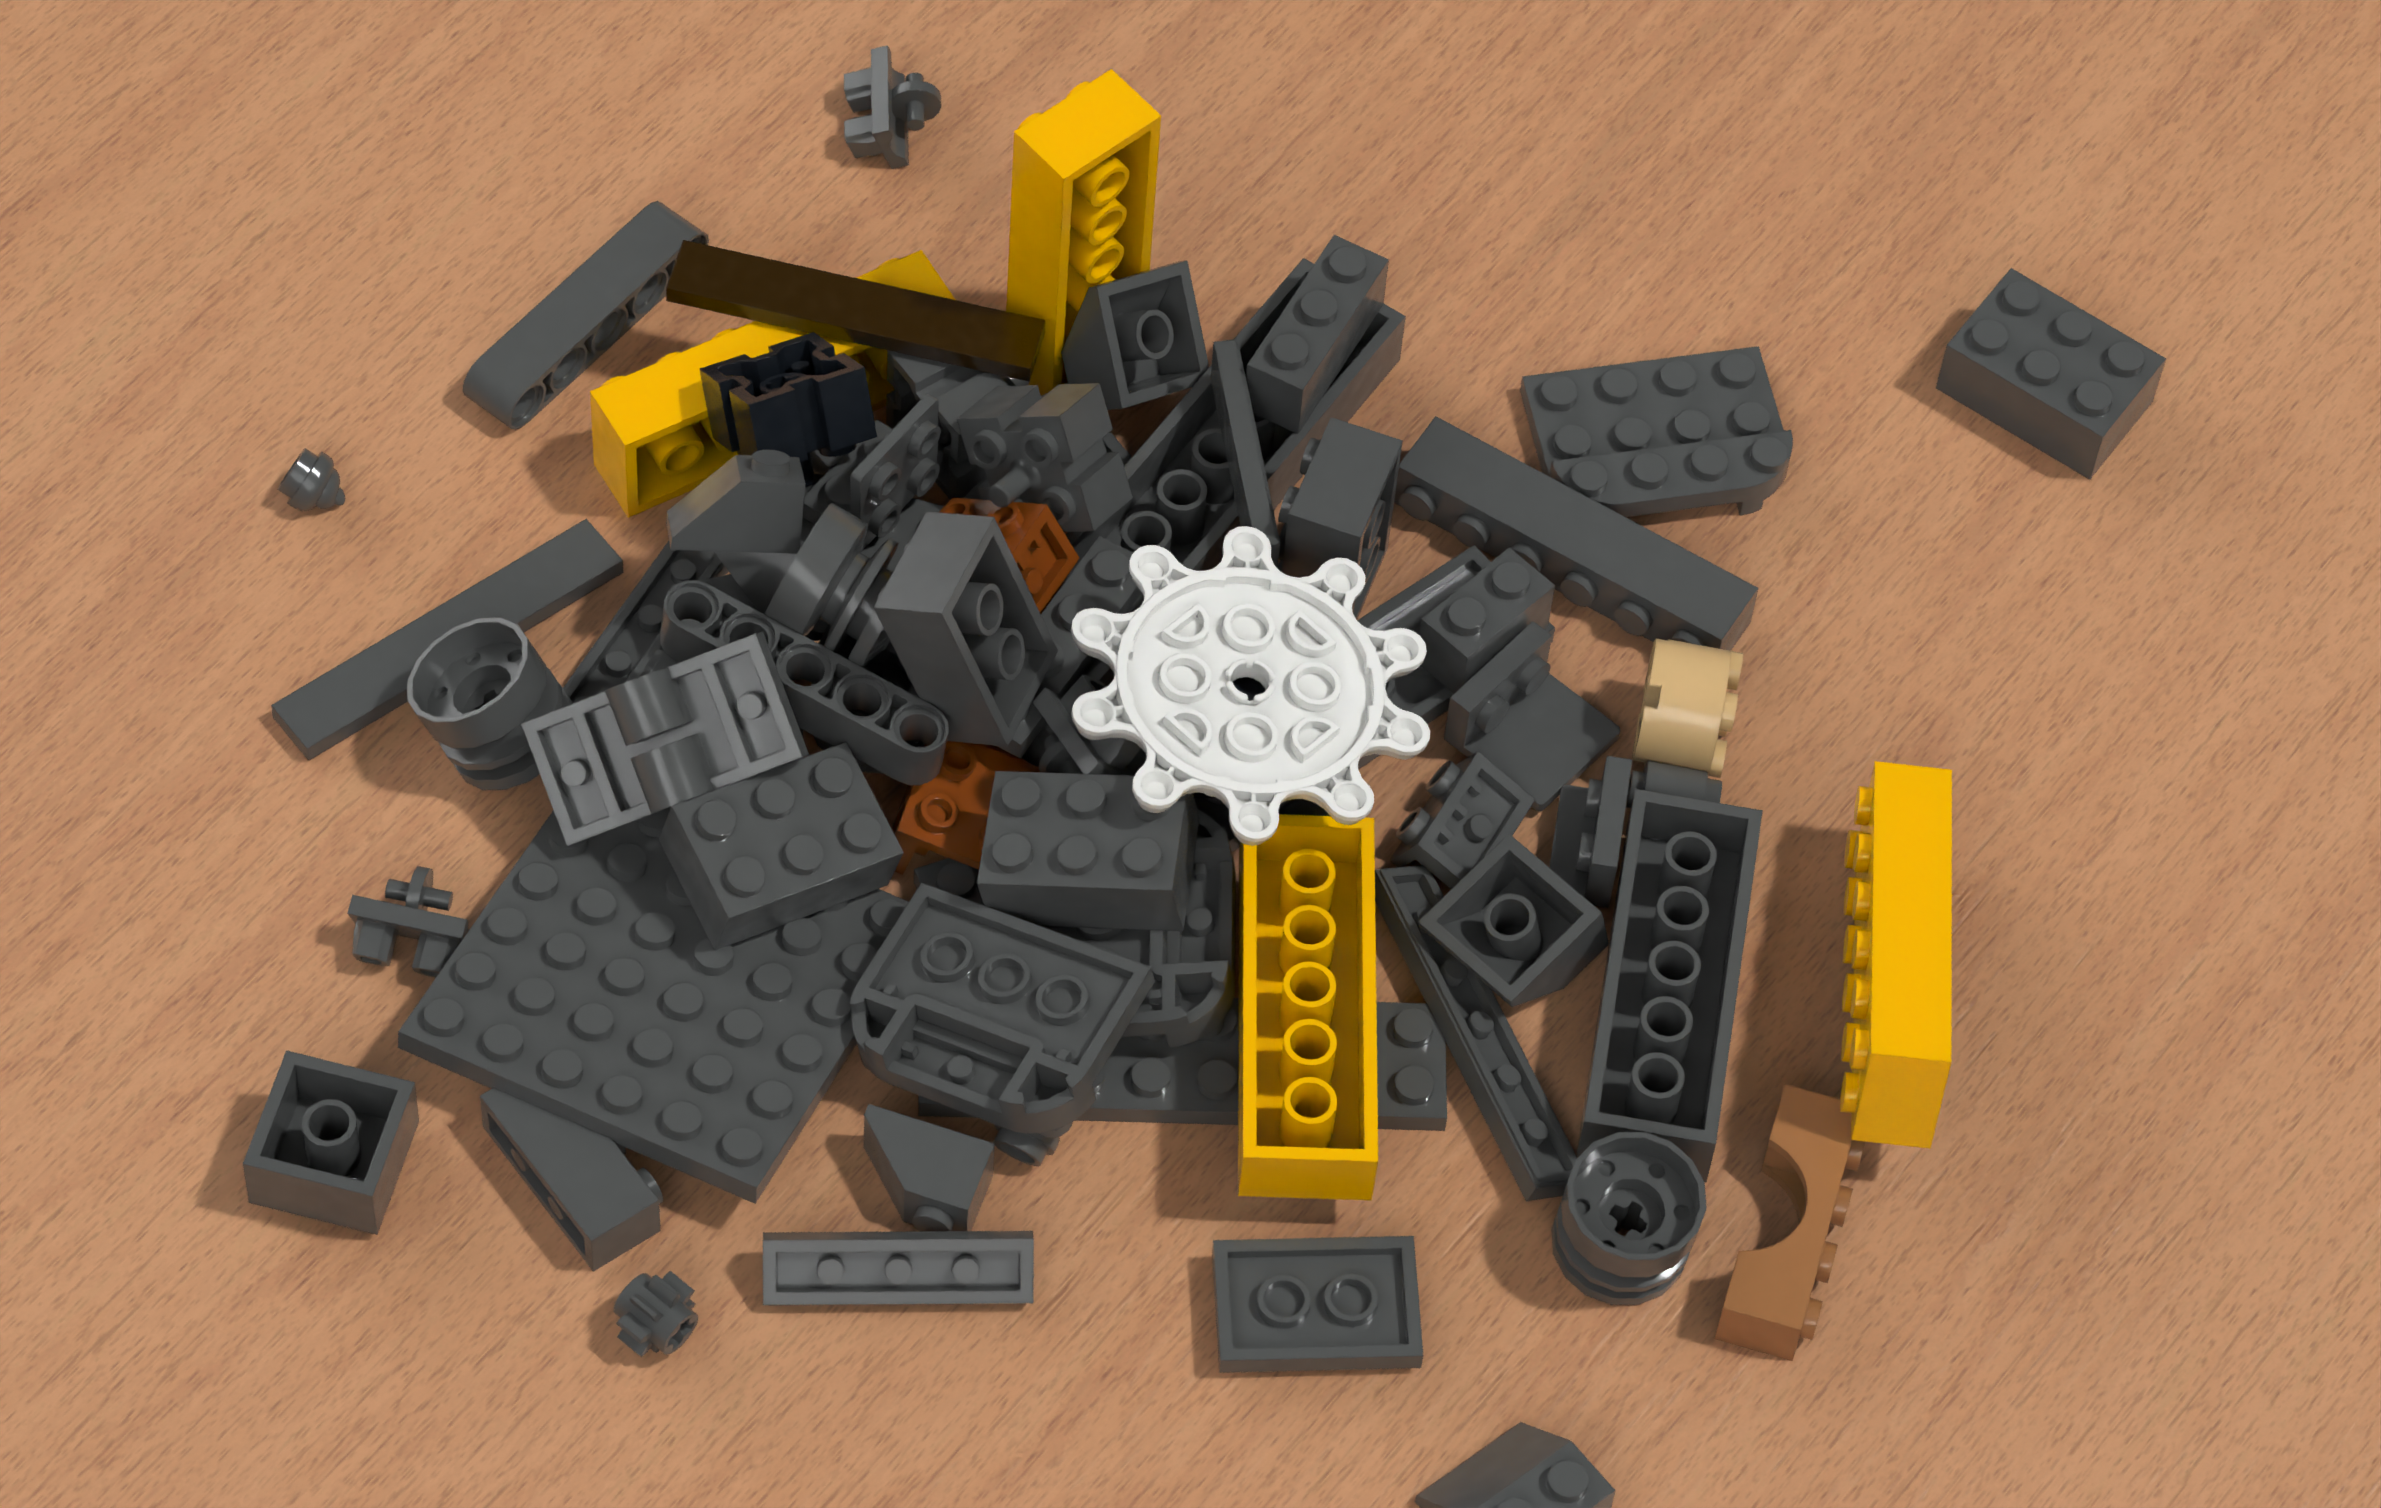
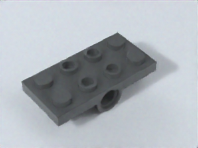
M763 632L755 633L667 668L629 680L597 695L521 723L567 846L809 755Z

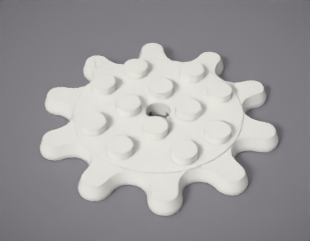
M1242 526L1230 530L1224 538L1222 561L1215 568L1206 571H1195L1186 568L1166 548L1157 545H1146L1133 552L1129 561V572L1134 583L1144 596L1141 607L1134 612L1126 614L1112 613L1099 608H1088L1077 613L1072 620L1071 634L1079 650L1108 664L1115 676L1107 687L1080 695L1074 702L1071 714L1076 729L1085 738L1091 740L1124 738L1135 742L1146 753V761L1136 772L1132 781V791L1138 805L1148 812L1160 813L1167 810L1186 794L1199 792L1216 797L1229 809V822L1235 837L1243 844L1250 846L1260 845L1273 836L1278 827V809L1280 804L1292 799H1305L1315 802L1336 822L1344 825H1352L1364 819L1372 810L1374 793L1360 775L1358 770L1359 760L1364 756L1372 754L1387 755L1403 760L1411 759L1422 752L1430 740V729L1424 719L1394 705L1388 698L1385 689L1388 681L1412 673L1424 662L1427 650L1421 636L1405 628L1374 631L1364 627L1356 620L1352 611V605L1365 587V574L1356 562L1347 558L1337 557L1323 563L1310 576L1301 578L1291 577L1280 572L1274 565L1271 558L1270 541L1257 528ZM1243 677L1253 678L1259 681L1266 691L1255 695L1254 699L1250 701L1247 694L1240 692L1234 686L1233 681Z

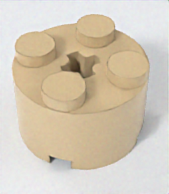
M1656 638L1653 643L1643 689L1644 696L1641 713L1638 716L1632 760L1644 762V764H1646L1647 760L1707 771L1708 776L1720 778L1725 760L1727 741L1718 740L1717 738L1718 736L1726 737L1727 731L1731 732L1733 728L1738 694L1729 693L1726 690H1737L1743 653Z

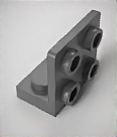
M926 394L893 429L876 420L877 437L856 444L857 447L854 451L843 455L805 494L803 518L815 525L829 504L834 503L868 523L867 534L860 553L876 536L880 538L886 536L897 523L901 509L915 495L921 497L926 494L938 477L940 466L937 464V449L941 429L938 427L939 400Z
M1532 621L1450 697L1444 740L1466 757L1479 751L1535 798L1531 806L1533 809L1543 811L1560 795L1561 788L1564 785H1571L1619 739L1620 727L1549 673L1551 666L1547 661L1552 635Z

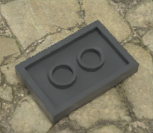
M1414 1236L1213 1240L1212 1263L1219 1373L1421 1368L1423 1344Z

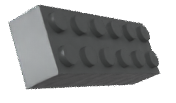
M1635 789L1626 829L1576 1154L1577 1158L1594 1141L1617 1132H1647L1674 1143L1693 1160L1703 1181L1707 1182L1717 1141L1763 810Z

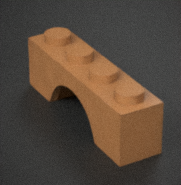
M1784 1084L1761 1171L1777 1182L1788 1194L1795 1207L1799 1225L1789 1236L1772 1246L1756 1250L1738 1251L1715 1335L1716 1340L1793 1361L1799 1337L1809 1340L1813 1339L1823 1301L1810 1298L1815 1280L1828 1283L1838 1247L1837 1244L1825 1241L1830 1224L1843 1227L1853 1190L1852 1188L1840 1185L1845 1168L1858 1171L1865 1146V1141L1851 1140L1852 1113L1840 1111V1099Z

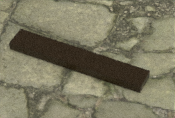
M686 240L682 241L666 286V301L803 332H814L821 336L1030 382L1045 334L1046 320Z

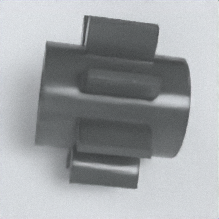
M671 1271L662 1279L657 1275L651 1277L647 1273L638 1275L623 1289L614 1305V1313L620 1317L617 1325L622 1328L617 1337L641 1357L649 1349H652L655 1353L660 1350L665 1355L675 1352L690 1337L698 1322V1315L691 1310L694 1308L695 1303L690 1300L695 1290Z

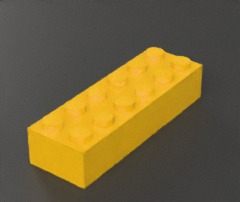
M1112 69L1091 82L1085 81L1078 84L1065 99L1043 113L1038 112L1030 115L1014 131L1006 311L1046 320L1044 338L1029 382L1030 385H1038L1041 396L1051 391L1058 384L1067 382L1061 351L1088 288L1150 270L1161 115Z
M922 250L901 259H889L875 270L856 277L862 280L956 300ZM753 321L737 329H725L716 334L711 340L683 352L669 353L655 364L627 376L613 377L599 388L590 391L594 465L628 518L693 490L733 456L738 455L737 451H729L712 438L699 369L743 354L754 358L769 353L768 346L809 334L808 332ZM819 335L834 346L835 356L845 353L865 367L872 411L886 406V394L895 390L887 381V350Z
M1875 761L1869 787L1858 786L1856 793L1854 824L1861 825L1860 831H1848L1845 848V868L1853 869L1855 877H1848L1844 915L1852 916L1853 920H1855V925H1847L1843 946V963L1852 964L1854 974L1846 973L1842 996V1012L1851 1013L1853 1023H1845L1842 1037L1841 1061L1850 1062L1852 1073L1845 1072L1843 1076L1840 1111L1852 1113L1851 1140L1931 1149L1952 1062V770Z
M1279 814L1277 831L1271 838L1260 845L1254 846L1240 842L1238 1196L1372 1201L1378 1166L1374 818L1365 817L1358 823L1344 825L1336 822L1331 816Z

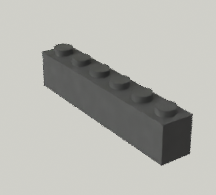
M1436 416L1399 464L1394 503L1401 506L1410 516L1422 521L1427 520L1455 535L1467 547L1475 545L1478 549L1494 557H1498L1510 547L1555 585V590L1561 592L1570 602L1581 607H1589L1615 621L1629 634L1643 636L1652 642L1656 638L1662 640L1670 639L1731 651L1751 623L1758 587Z

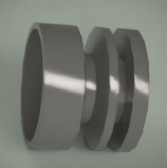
M830 503L787 570L765 615L803 636H806L821 619L831 625L824 647L836 653L847 635L857 640L848 660L865 668L891 642L878 618L874 606L881 589L886 586L893 573L887 567L897 550L899 541L890 537L871 558H868L860 553L869 524L834 503Z
M501 617L478 618L460 624L434 640L416 660L407 680V700L418 718L435 741H438L446 756L454 764L465 782L481 790H506L527 783L540 775L521 723L573 704L519 625Z
M1617 1132L1594 1141L1575 1160L1551 1228L1553 1255L1565 1278L1586 1296L1610 1305H1639L1662 1296L1681 1277L1707 1209L1705 1183L1693 1160L1671 1141L1647 1132ZM1622 1228L1629 1230L1626 1236L1618 1234Z

